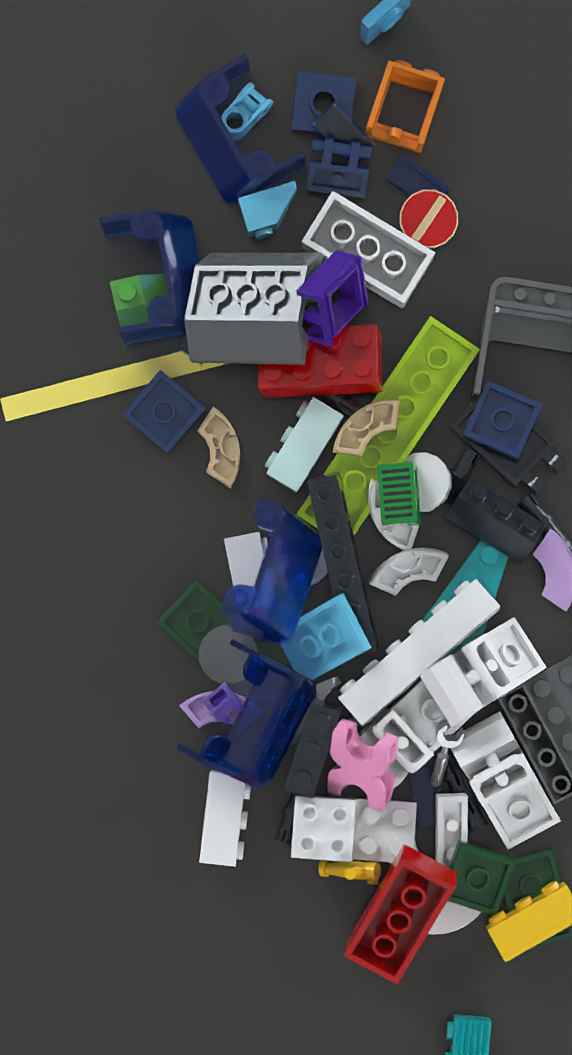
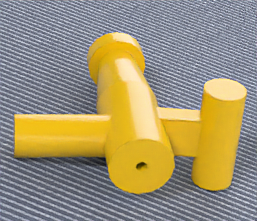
M321 860L318 868L321 877L334 875L349 880H367V884L372 885L379 884L381 875L379 861L331 862L330 860Z

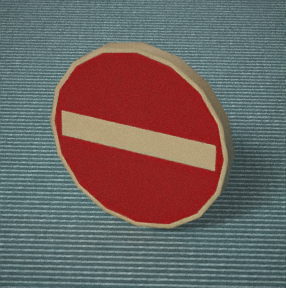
M421 190L412 194L404 202L400 211V227L402 232L427 248H436L446 244L454 236L458 226V211L454 202L446 194L436 190Z

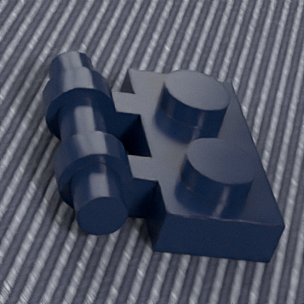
M325 138V141L313 139L311 151L322 152L323 157L322 160L310 159L306 191L328 194L334 191L343 196L365 198L369 167L358 165V158L370 159L372 147L360 146V142L353 141L351 144L334 142V139ZM332 154L350 156L349 164L332 162Z

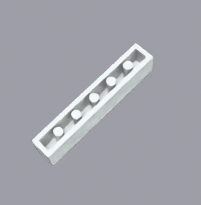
M477 579L472 583H469L468 580L463 582L454 591L456 596L450 602L441 601L432 609L433 616L425 623L422 619L409 629L408 632L411 635L403 642L399 639L386 649L388 655L380 662L377 659L373 660L362 670L365 673L362 678L357 682L354 679L350 680L339 690L342 695L338 699L363 728L421 678L419 674L440 662L500 610V605Z

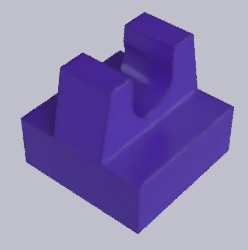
M223 682L202 701L218 722L221 721L226 725L231 722L227 714L234 708L240 713L245 710L241 700L226 682Z

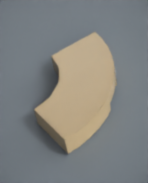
M400 400L376 401L355 412L340 429L334 443L333 453L363 456L367 443L375 435L383 431L396 430Z
M213 406L197 432L206 440L210 449V462L206 473L231 489L240 467L239 442L231 423Z

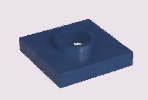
M298 71L291 131L324 135L314 125L325 114L317 111L313 105L314 97L318 93L332 95L335 100V106L351 122L357 78Z

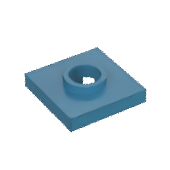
M382 0L361 20L360 39L368 45L381 32L389 30L402 17L404 11L410 6L411 0Z

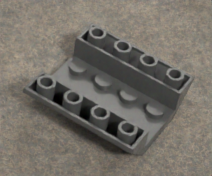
M208 254L195 265L184 319L190 361L192 363L304 365L309 336L302 328L307 298L298 296L296 290L322 265L323 254Z
M572 655L497 698L554 805L572 796Z

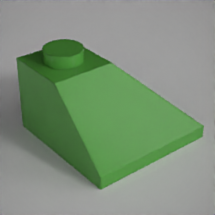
M170 273L136 275L110 282L116 312L126 345L183 332Z

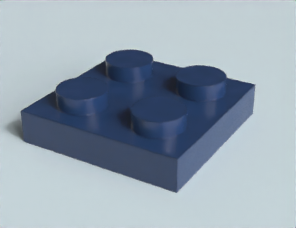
M160 370L125 410L122 416L168 454L206 408Z
M487 380L463 436L518 460L543 404Z

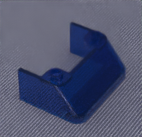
M246 53L205 76L177 104L175 110L179 125L222 199L231 205L239 204L238 198L263 191L305 167V154L303 151L277 166L272 157L264 151H253L243 157L218 114L215 106L224 102L228 97V83L250 71L249 58Z
M140 210L100 218V224L105 237L134 232L142 240H159L168 294L157 296L149 302L147 306L149 322L119 327L124 344L186 333L184 319L195 265L200 262L191 220L184 215L154 210Z
M232 639L230 642L231 646L249 654L243 666V676L253 686L243 704L245 710L241 713L239 712L226 738L221 735L210 736L204 742L200 752L180 743L176 749L205 766L256 789H263L270 784L315 696L316 686L313 680Z

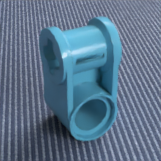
M252 82L241 90L233 103L222 114V133L229 140L236 141L242 139L267 114L274 103L271 99L267 100L257 92ZM235 118L239 119L243 124L238 129H231L228 127L227 122Z

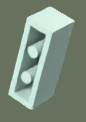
M314 397L310 403L307 401L303 402L296 414L300 418L294 428L289 426L280 440L284 443L279 453L273 451L265 464V467L268 468L266 473L268 477L296 494L344 418V415Z

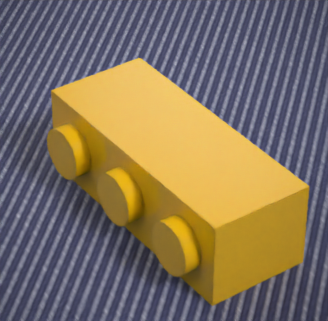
M557 881L551 882L541 889L542 894L533 899L531 896H527L515 903L516 909L506 914L504 911H501L488 919L490 923L485 928L505 962L572 925V893L564 882L560 884Z

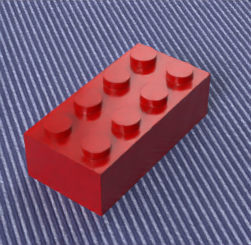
M378 325L345 326L332 339L333 347L308 341L304 365L258 364L259 391L264 398L383 392L382 334ZM310 328L303 329L305 330V332H307Z
M403 844L346 943L344 957L398 984L454 891L457 872Z

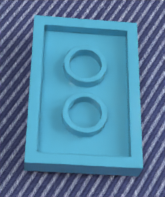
M344 594L334 597L274 632L301 685L311 682L371 648Z

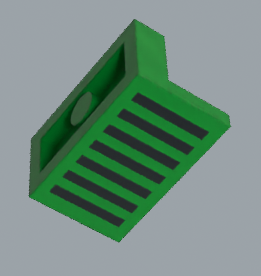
M414 462L377 465L381 525L405 523L409 526L421 525L417 465Z

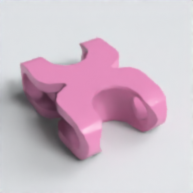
M342 719L334 729L331 740L330 755L337 763V766H334L328 773V793L341 797L342 792L350 784L357 785L367 794L368 806L382 812L391 800L395 776L392 770L389 769V765L397 758L398 737L385 732L384 737L375 746H369L359 738L357 724Z

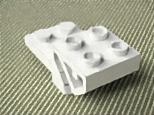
M515 617L465 645L455 654L449 655L428 668L419 676L449 724L453 727L547 667Z
M420 679L390 709H384L358 733V736L362 742L369 746H375L384 737L385 732L398 737L397 758L389 765V769L392 770L395 776L393 787L395 788L409 772L414 773L419 770L434 755L433 752L441 746L437 741L435 729L437 724L445 720L446 717L422 679ZM472 715L451 727L447 720L448 727L444 731L445 735L453 734Z
M500 711L463 731L464 739L462 743L451 748L460 767L469 778V783L487 812L507 849L520 844L561 821Z
M296 795L291 857L352 862V859L393 862L403 844L414 849L417 802L390 800L381 812L370 808L366 798L314 795L312 799L303 795Z

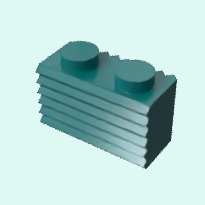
M453 1014V1022L447 1021L446 1040H451L450 1052H445L444 1055H489L492 1022L490 1017Z

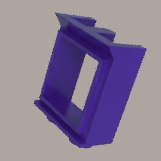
M336 250L296 290L298 296L318 302L319 309L309 307L303 316L306 321L314 323L306 332L309 336V341L333 347L332 339L363 307L369 306L361 256ZM339 287L341 297L332 305L330 296Z

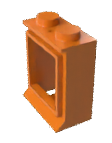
M389 60L367 123L365 136L421 154L445 78L440 77L438 72L430 69L421 71L412 68V65L402 60L393 62ZM391 81L432 94L419 136L404 132L396 127L377 123Z

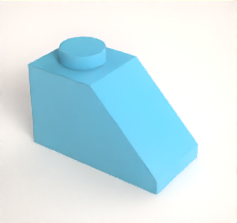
M295 181L238 198L249 238L253 236L256 239L266 238L273 234V230L278 229L297 193Z

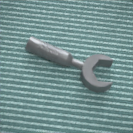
M447 719L437 724L435 729L437 741L443 748L437 754L430 783L433 786L442 785L449 760L448 749L458 746L464 739L462 727L457 734L445 735L444 731L448 727Z

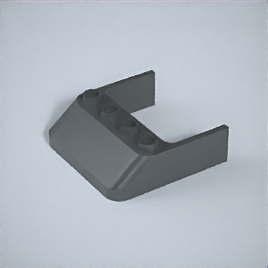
M500 277L492 283L482 325L480 350L477 357L471 397H478L480 394L487 346L490 341L572 353V287L512 277Z

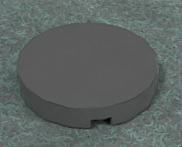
M222 625L212 629L203 638L199 647V662L203 672L211 680L221 684L223 682L236 684L245 680L254 671L258 661V648L254 638L245 629L235 625Z

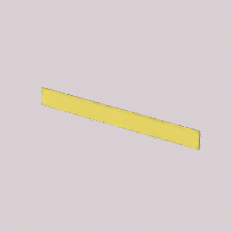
M180 351L0 398L7 422L148 385L160 370L170 378H175L228 363H192L189 354L185 351Z

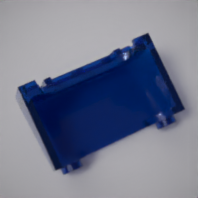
M259 497L254 510V519L256 524L265 530L266 536H270V540L254 587L243 584L232 586L227 591L220 610L233 632L274 643H285L293 637L322 553V545L319 534L280 503Z

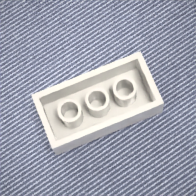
M334 191L330 194L301 241V248L309 253H322L324 262L336 250L361 256L366 287L401 309L407 303L435 255V252Z

